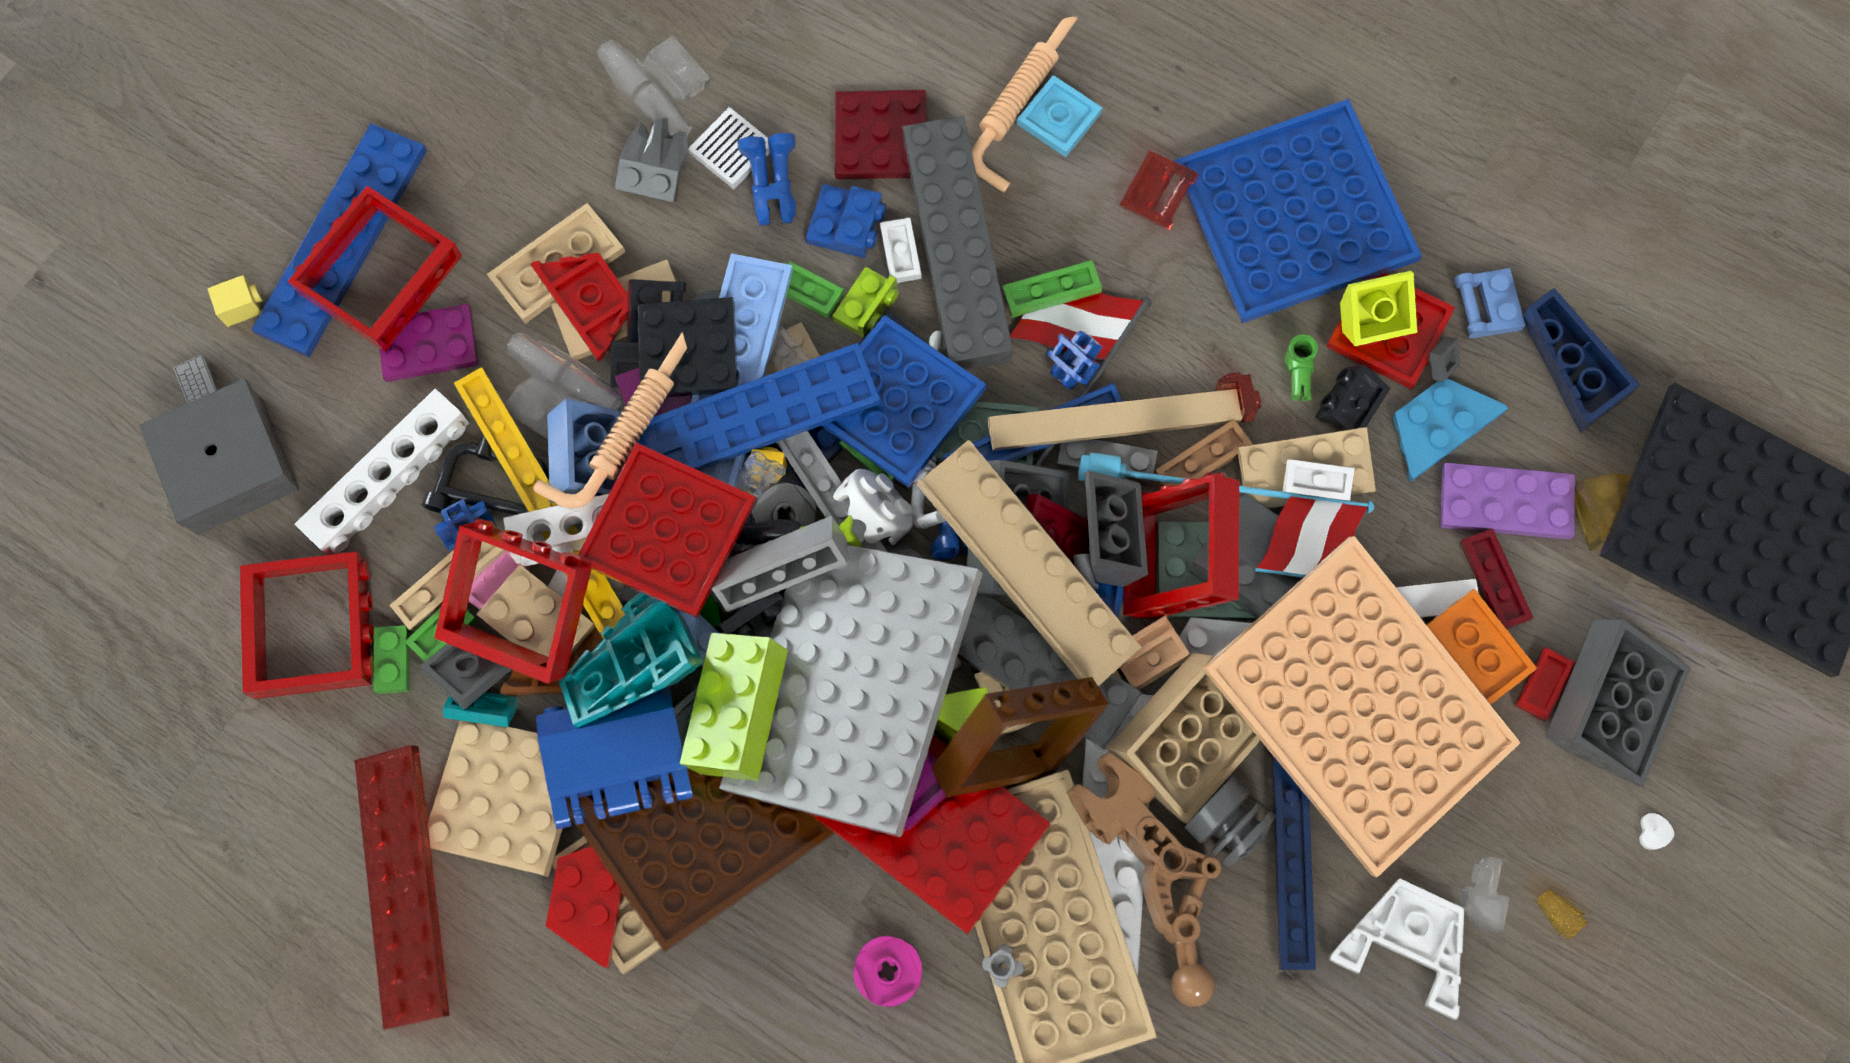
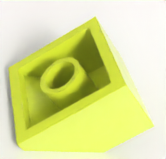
M1412 271L1348 284L1340 302L1342 332L1354 346L1417 333L1414 273Z

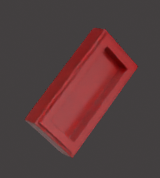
M1544 647L1534 664L1537 669L1528 676L1514 706L1544 722L1547 721L1576 662Z

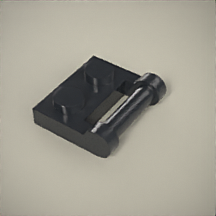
M628 280L627 342L639 343L638 304L661 303L662 291L670 292V302L683 301V292H686V282Z

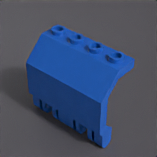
M669 686L579 728L573 725L568 708L564 709L562 706L548 708L543 711L544 714L536 715L539 748L556 829L572 826L567 798H570L576 825L584 823V812L579 798L593 795V806L598 820L606 818L601 790L605 791L610 817L640 810L635 782L639 783L644 809L652 807L651 803L653 802L647 782L661 779L663 799L666 800V804L672 803L674 800L669 774L673 775L678 801L693 798L687 768L680 764L683 750Z

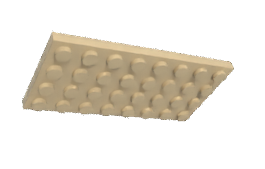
M1069 769L1007 790L1051 824L975 925L985 957H990L995 952H998L999 946L1008 945L1012 948L1014 958L1024 965L1023 973L1015 975L1008 980L1006 987H997L994 984V977L990 974L1017 1063H1080L1158 1038L1090 831L1082 822L1066 793L1074 786ZM1001 963L1000 968L1002 970L1005 969L1006 964Z

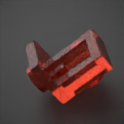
M1237 372L1224 375L1218 380L1215 391L1237 389L1242 414L1241 422L1253 421L1258 409H1261V398L1259 391L1253 389L1251 375H1241Z

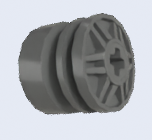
M1234 776L1184 827L1200 844L1214 835L1218 839L1211 851L1214 857L1226 846L1231 851L1221 862L1226 869L1250 854L1265 838L1271 823L1276 818L1271 811L1260 821L1254 817L1264 805L1260 801L1246 810L1242 804L1250 791Z

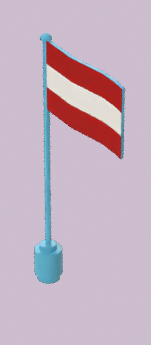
M1092 452L1089 455L1081 454L1078 480L1085 481V472L1087 471L1121 479L1131 477L1182 484V481L1186 479L1126 470V464L1121 463V456ZM1245 486L1239 487V492L1288 499L1277 518L1268 551L1255 569L1258 572L1304 578L1348 537L1354 536L1365 513H1371L1375 507L1374 503L1370 500L1367 503Z

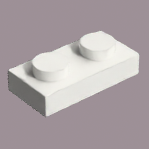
M904 218L881 222L880 229L889 277L890 275L896 277L897 283L921 279L911 219Z
M1287 459L1283 492L1350 501L1355 468Z

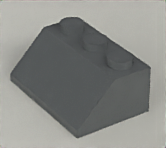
M1093 471L1085 472L1092 570L1097 582L1119 587L1127 586L1148 575L1141 485L1137 482Z

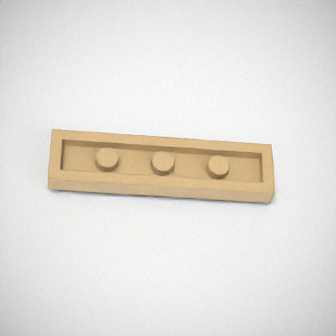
M482 541L474 579L503 555L506 550ZM454 550L390 604V607L409 630L414 631L441 607Z

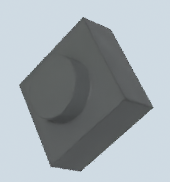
M1445 336L1431 350L1429 364L1432 369V379L1444 382L1460 365L1458 338Z

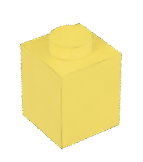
M244 275L207 288L216 315L227 327L258 316L262 312L259 303L263 301L262 293L257 284H251Z

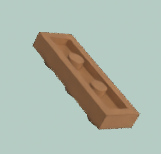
M1233 419L1156 469L1154 474L1199 479L1205 477L1207 472L1214 473L1237 458V447L1253 445V443L1235 419ZM1161 482V484H1162L1163 486H1165V485H1175V486H1176V485H1179V484H1175V483Z

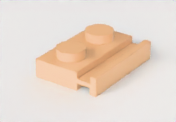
M1163 616L1133 635V638L1141 648L1122 664L1120 669L1130 685L1140 690L1183 664L1190 656V653L1167 617Z

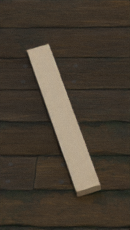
M1237 389L991 416L987 421L992 451L1227 424L1233 419L1236 422H1240L1242 414Z

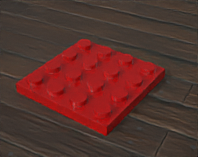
M636 442L578 555L581 556V561L592 564V570L698 618L712 590L711 587L719 576L756 502V496Z

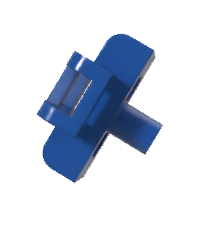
M1083 331L1077 332L1072 340L1060 333L1057 337L1060 340L1053 350L1049 349L1046 353L1056 362L1051 368L1050 374L1060 380L1066 388L1072 390L1077 382L1086 385L1097 371L1100 364L1094 358L1103 346ZM1067 346L1068 349L1065 352V354L1063 356H1060L1059 354L1061 353L1063 348Z
M462 499L441 510L445 521L435 525L434 529L446 549L451 551L455 548L459 526L475 522L476 519H479L478 516L482 520L493 522L495 526L496 523L483 501L469 508L465 500Z

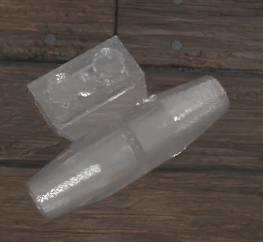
M674 36L651 49L644 63L615 39L606 41L598 49L597 56L614 85L644 120L653 126L655 120L668 117V128L671 138H674L678 132H687L688 135L691 131V126L675 100H688L709 86L711 78Z
M522 332L515 333L509 340L506 352L533 377L521 384L519 383L506 402L505 407L512 417L541 436L548 439L547 414L566 398L614 410L620 409L623 397L595 371L559 348Z

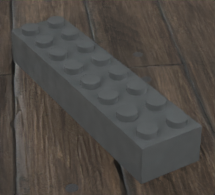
M963 115L903 126V141L946 357L965 370L1011 362L1013 349L965 117Z

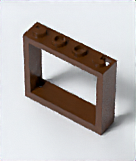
M1093 677L987 693L931 770L946 797L1037 780L1053 775L1109 703ZM996 700L1000 701V707H998L995 703ZM1055 719L1037 743L989 751L1006 727Z

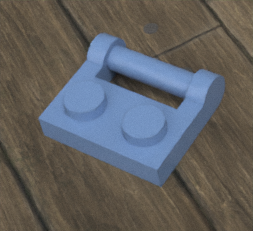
M1510 268L1476 274L1463 273L1454 278L1455 286L1457 289H1460L1469 323V326H1467L1469 338L1523 330L1525 322ZM1473 287H1479L1488 323L1481 321Z

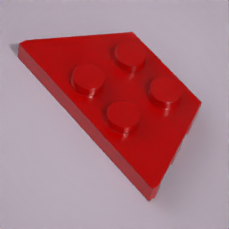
M599 253L584 254L579 258L572 256L559 258V261L532 262L530 265L597 362L601 361L611 346V342L614 341L628 318V293Z
M591 846L558 858L545 927L600 966L610 969L623 893Z

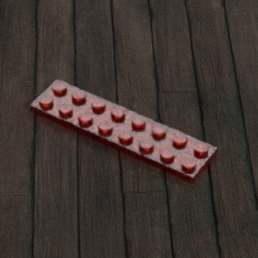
M409 745L354 760L383 1030L450 1016L419 746Z

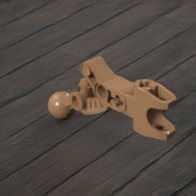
M1108 752L1097 760L1099 769L1108 782V791L1104 798L1097 797L1080 784L1072 786L1066 793L1082 822L1093 835L1106 844H1110L1119 836L1144 864L1145 869L1142 875V883L1153 924L1164 935L1166 940L1175 946L1179 968L1171 978V990L1175 998L1188 1007H1200L1210 1001L1214 994L1215 980L1211 971L1199 964L1195 941L1200 935V924L1197 919L1203 906L1200 899L1207 880L1219 876L1221 865L1216 858L1183 847L1146 807L1155 797V792L1150 784L1139 772ZM1165 852L1171 859L1169 868L1164 863ZM1178 878L1194 880L1188 895H1183L1176 912L1173 907L1170 890L1172 882Z

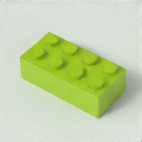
M711 633L682 751L681 765L703 775L752 781L759 780L788 650L768 637Z

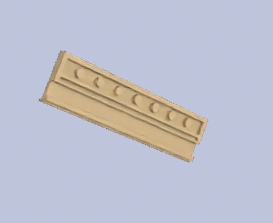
M970 440L916 483L1077 679L1093 677L1099 686L1141 648Z

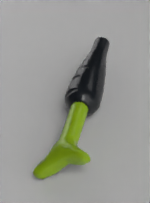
M849 515L838 526L847 539V545L862 547L858 537L851 530L853 518L852 515ZM789 519L744 524L738 538L766 543L805 526Z

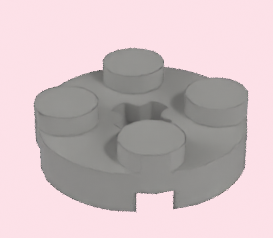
M779 482L767 486L758 494L750 512V517L752 518V523L777 520L778 510L789 507L791 509V512L788 514L790 520L797 521L802 526H808L814 523L815 512H817L816 504L809 492L801 486Z

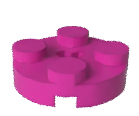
M891 936L878 937L866 943L859 952L853 970L854 981L863 997L873 1004L885 1007L898 1006L912 998L919 988L923 972L922 963L916 950L902 939ZM887 961L890 966L896 965L898 971L894 973L895 979L889 982L886 977L880 979L878 972L883 970L881 964Z

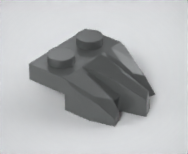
M668 117L655 120L651 133H648L646 126L640 123L630 134L620 155L615 189L676 202L681 171L685 170L688 154L687 132H678L674 138H671L669 135Z

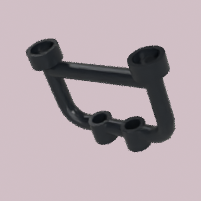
M481 436L479 443L461 442L449 449L444 458L433 492H426L422 502V507L442 514L441 510L449 507L451 500L458 502L462 499L469 505H475L483 501L490 510L512 515L529 512L525 504L449 487L457 461L462 455L470 454L485 461H499L485 436ZM535 457L549 480V471L546 464L541 459Z

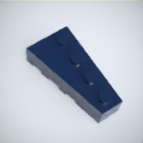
M1555 288L1528 307L1523 315L1525 325L1580 433L1628 398L1640 386Z

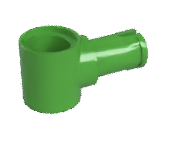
M1305 334L1297 335L1291 340L1284 357L1288 373L1291 374V400L1298 401L1300 396L1301 401L1312 399L1311 374L1314 372V358L1317 354L1318 346L1314 338ZM1294 350H1303L1307 353L1308 357H1299L1295 354Z

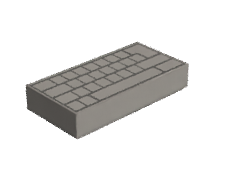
M203 355L173 367L187 403L219 390L208 361Z

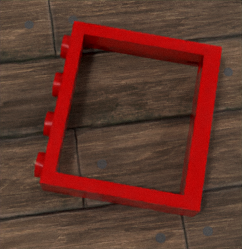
M366 186L357 198L354 197L352 199L351 205L345 213L333 222L331 230L326 236L313 246L311 254L307 259L295 268L297 271L288 282L299 295L386 352L462 258V254L454 242L369 186ZM379 211L435 248V250L375 324L369 328L313 289L374 214Z
M1207 472L1205 477L1199 479H1184L1182 484L1176 486L1165 485L1160 487V491L1141 493L1148 575L1124 586L1123 615L1151 620L1239 600L1240 480L1228 478L1223 472L1218 474ZM1209 499V581L1155 594L1157 514Z
M476 519L473 523L461 525L458 530L434 638L547 684L562 679L567 672L592 564L581 561V556L575 553H560L552 550V545L546 542H531L523 539V534L512 530L502 531L494 528V523L487 520ZM482 541L569 574L549 657L464 624Z
M356 551L240 565L242 685L245 695L253 699L372 685L371 675H373L374 657L370 655V643L374 642V630L372 624H369V612L373 609V600L367 586V580H371L372 573L369 571L368 561ZM348 568L352 670L267 680L264 578Z

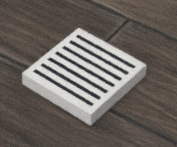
M730 107L688 148L689 154L732 189H735L752 172L749 159L740 154L737 141L739 139L753 136L762 137L766 143V156L770 153L768 138Z

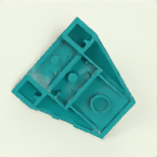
M639 592L621 609L625 614L612 629L607 626L601 634L604 638L591 653L586 650L560 680L559 684L575 727L579 728L665 687L676 684L703 663L689 627L676 608Z

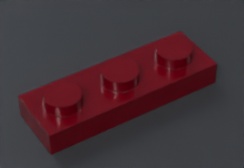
M1490 529L1463 539L1460 545L1487 605L1504 627L1510 629L1534 619L1494 530Z

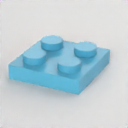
M1053 75L1019 116L1017 125L1064 157H1067L1102 114L1103 107Z

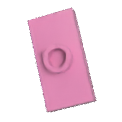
M506 551L473 580L469 602L480 610L519 565L523 566L526 570H529L530 566H524L521 563L517 564L510 556V552Z

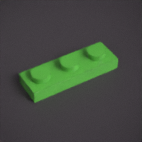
M1092 260L1002 285V292L1011 318L1095 295L1102 291V286Z

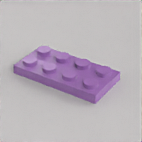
M1444 463L1441 480L1440 528L1480 532L1493 529L1495 533L1571 540L1575 532V474Z

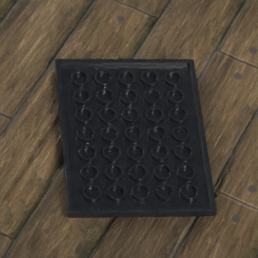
M1673 383L1668 386L1599 556L1829 677L1839 676L1850 646V475L1691 390Z

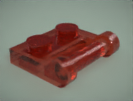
M1149 150L1119 205L1123 209L1169 231L1173 224L1171 219L1191 183L1195 184L1199 174L1190 168ZM1175 174L1180 179L1160 214L1154 210Z

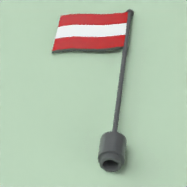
M1098 293L1024 314L1010 334V340L1034 343L1053 350L1060 341L1057 338L1060 333L1066 335L1071 340L1079 331L1088 333L1103 346L1094 358V360L1103 362L1079 396L1081 397L1090 393L1146 307H1151L1152 301L1148 297L1134 300ZM1065 346V347L1063 348V350L1061 351V353H1064V354H1065V352L1067 351L1068 347ZM1054 445L1045 448L1033 466L1040 467Z

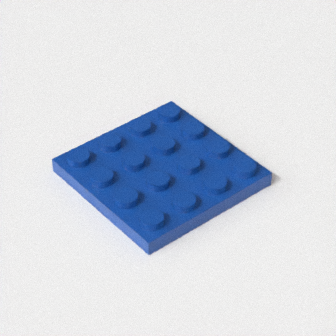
M884 315L859 346L881 404L822 425V427L909 488L987 387L986 383Z

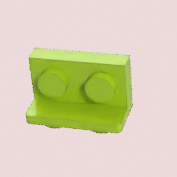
M865 267L832 315L833 321L864 338L881 320V313L886 306L891 307L896 301L899 294L897 278L890 275L887 279Z

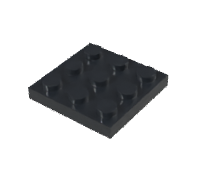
M733 297L638 304L640 385L649 369L658 371L683 332L687 349L669 377L673 381L674 386L667 393V397L716 394L738 386L735 301Z

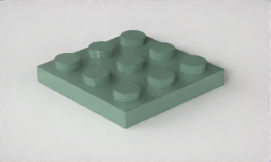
M1158 521V594L1204 583V581L1189 572L1193 560L1209 539V522ZM1233 601L1166 616L1167 619L1189 620L1191 617L1256 621L1258 619Z

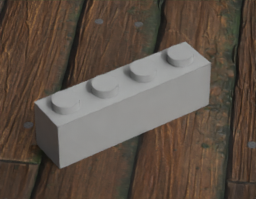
M829 516L728 558L711 589L726 611L729 612L847 564V539L833 516Z

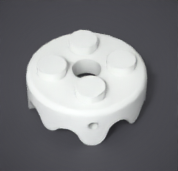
M857 469L842 482L833 495L834 500L842 502L849 497L850 506L847 514L848 516L852 515L853 519H858L865 523L864 539L868 543H876L885 537H890L888 541L891 545H894L913 526V509L911 505L896 491L893 482L885 474L880 473L877 475L866 469Z

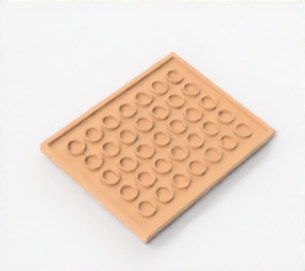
M1355 536L1348 537L1202 668L1370 875L1378 877L1521 743Z

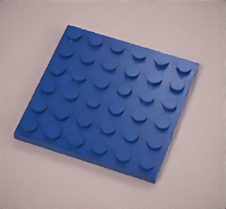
M1349 99L1176 159L1174 162L1175 169L1241 323L1421 260L1422 254Z

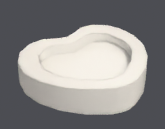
M1649 813L1642 817L1640 824L1643 832L1639 837V841L1644 848L1657 850L1671 842L1674 838V830L1664 817L1656 813Z

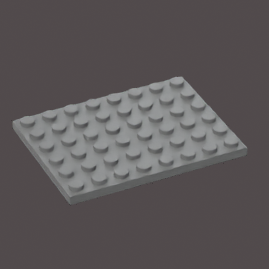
M847 545V564L786 588L783 597L784 603L780 606L781 612L777 615L770 638L786 648L788 653L759 780L752 781L723 777L719 788L729 793L901 837L983 573L977 568Z

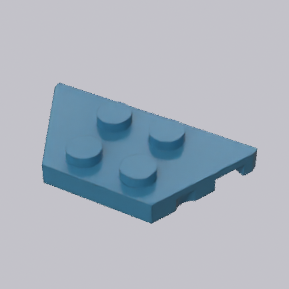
M1447 378L1444 382L1437 381L1395 412L1392 418L1395 430L1400 436L1399 445L1402 455L1405 456L1408 467L1407 477L1410 482L1414 481L1504 414L1508 407L1499 401Z

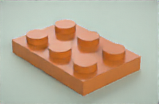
M1475 589L1470 590L1426 624L1490 705L1537 669Z

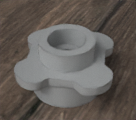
M1008 945L999 946L998 952H995L990 957H985L982 962L983 969L989 971L994 977V984L997 987H1006L1008 980L1015 975H1021L1024 971L1023 963L1014 958L1012 948ZM1001 963L1006 964V968L1003 970L1000 968Z

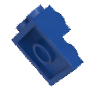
M823 184L805 237L806 243L865 258L868 248L873 249L876 243L877 231L874 230L877 221L882 222L884 218L886 203H882V193L852 186L851 190Z

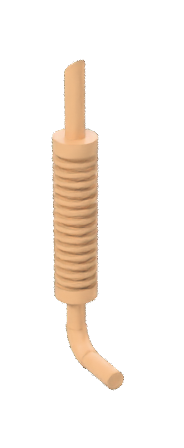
M1077 17L1063 19L1046 43H1036L1018 71L1009 81V84L979 124L983 133L971 149L976 175L1003 193L1006 192L1011 183L984 164L982 160L984 151L992 140L1001 141L1013 122H1015L1023 108L1039 88V85L1046 78L1059 59L1055 50L1078 19Z
M683 332L658 371L649 369L645 374L641 385L637 387L634 395L630 398L631 401H628L624 412H621L617 423L613 425L614 428H611L610 433L606 436L607 439H604L603 444L599 447L600 450H597L596 455L589 463V466L595 471L585 487L576 494H568L542 480H538L534 486V492L562 507L574 509L589 504L606 478L615 480L620 472L619 469H622L623 464L627 461L626 458L629 457L635 443L639 442L640 436L644 434L643 431L647 429L650 420L654 418L657 409L660 408V404L664 402L667 393L674 386L673 381L669 377L687 349Z

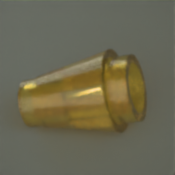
M1551 888L1536 900V903L1540 906V909L1559 937L1563 935L1568 941L1589 923L1583 917L1584 912L1558 893H1555Z

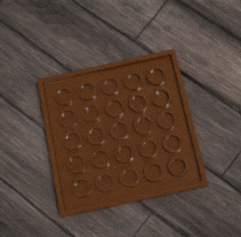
M691 690L690 692H688L687 694H685V695L682 696L681 698H679V699H677L676 701H674V702H673V708H675V707H676L683 699H685L693 690ZM687 768L693 798L678 801L673 775L669 774L674 802L666 804L661 790L662 782L661 779L647 782L653 802L651 803L652 807L644 809L639 783L635 782L640 810L610 817L605 791L601 790L606 818L598 820L594 811L593 795L579 798L584 812V823L576 825L663 953L673 948L831 838L834 833L809 813L726 792L719 788L723 777L699 774ZM567 798L570 816L575 823L570 798Z

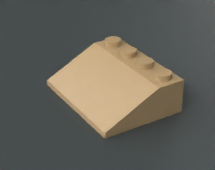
M1192 653L1106 748L1111 754L1139 772L1153 788L1155 798L1184 824L1189 823L1260 742L1258 736L1202 669L1214 656Z

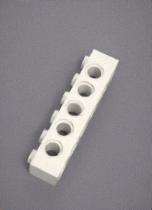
M434 389L313 505L295 525L326 555L342 552L348 546L349 540L358 531L364 530L370 525L373 516L381 508L388 507L395 500L396 494L405 485L413 483L418 478L420 471L428 463H432L440 457L443 448L451 440L458 439L464 433L469 422L452 403ZM438 425L437 430L433 434L425 435L429 427ZM414 447L412 455L403 458L404 451ZM391 470L388 478L379 480L380 475L384 471ZM368 492L363 502L356 503V499L361 493ZM339 515H344L343 521L339 525L333 526L334 519Z
M609 494L596 496L589 504L580 508L569 509L557 505L503 518L505 530L519 532L523 534V539L531 542L536 541L537 536L541 532L550 531V537L545 542L552 545V550L560 553H574L573 551L581 549ZM577 523L583 524V529L580 533L576 535L568 534L572 525ZM510 552V556L517 564L521 563L524 566L538 563Z

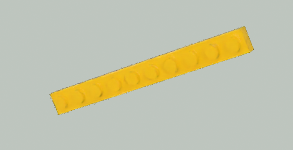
M481 367L454 382L527 510L531 512L559 505L550 502V499L533 491L538 480H542L549 484V480L483 368ZM575 524L568 531L569 535L579 533ZM543 531L541 534L545 540H548L551 532ZM576 550L573 552L578 555L580 550ZM591 569L583 605L600 635L604 638L601 634L607 626L612 629L625 612L621 610L623 605L605 575Z

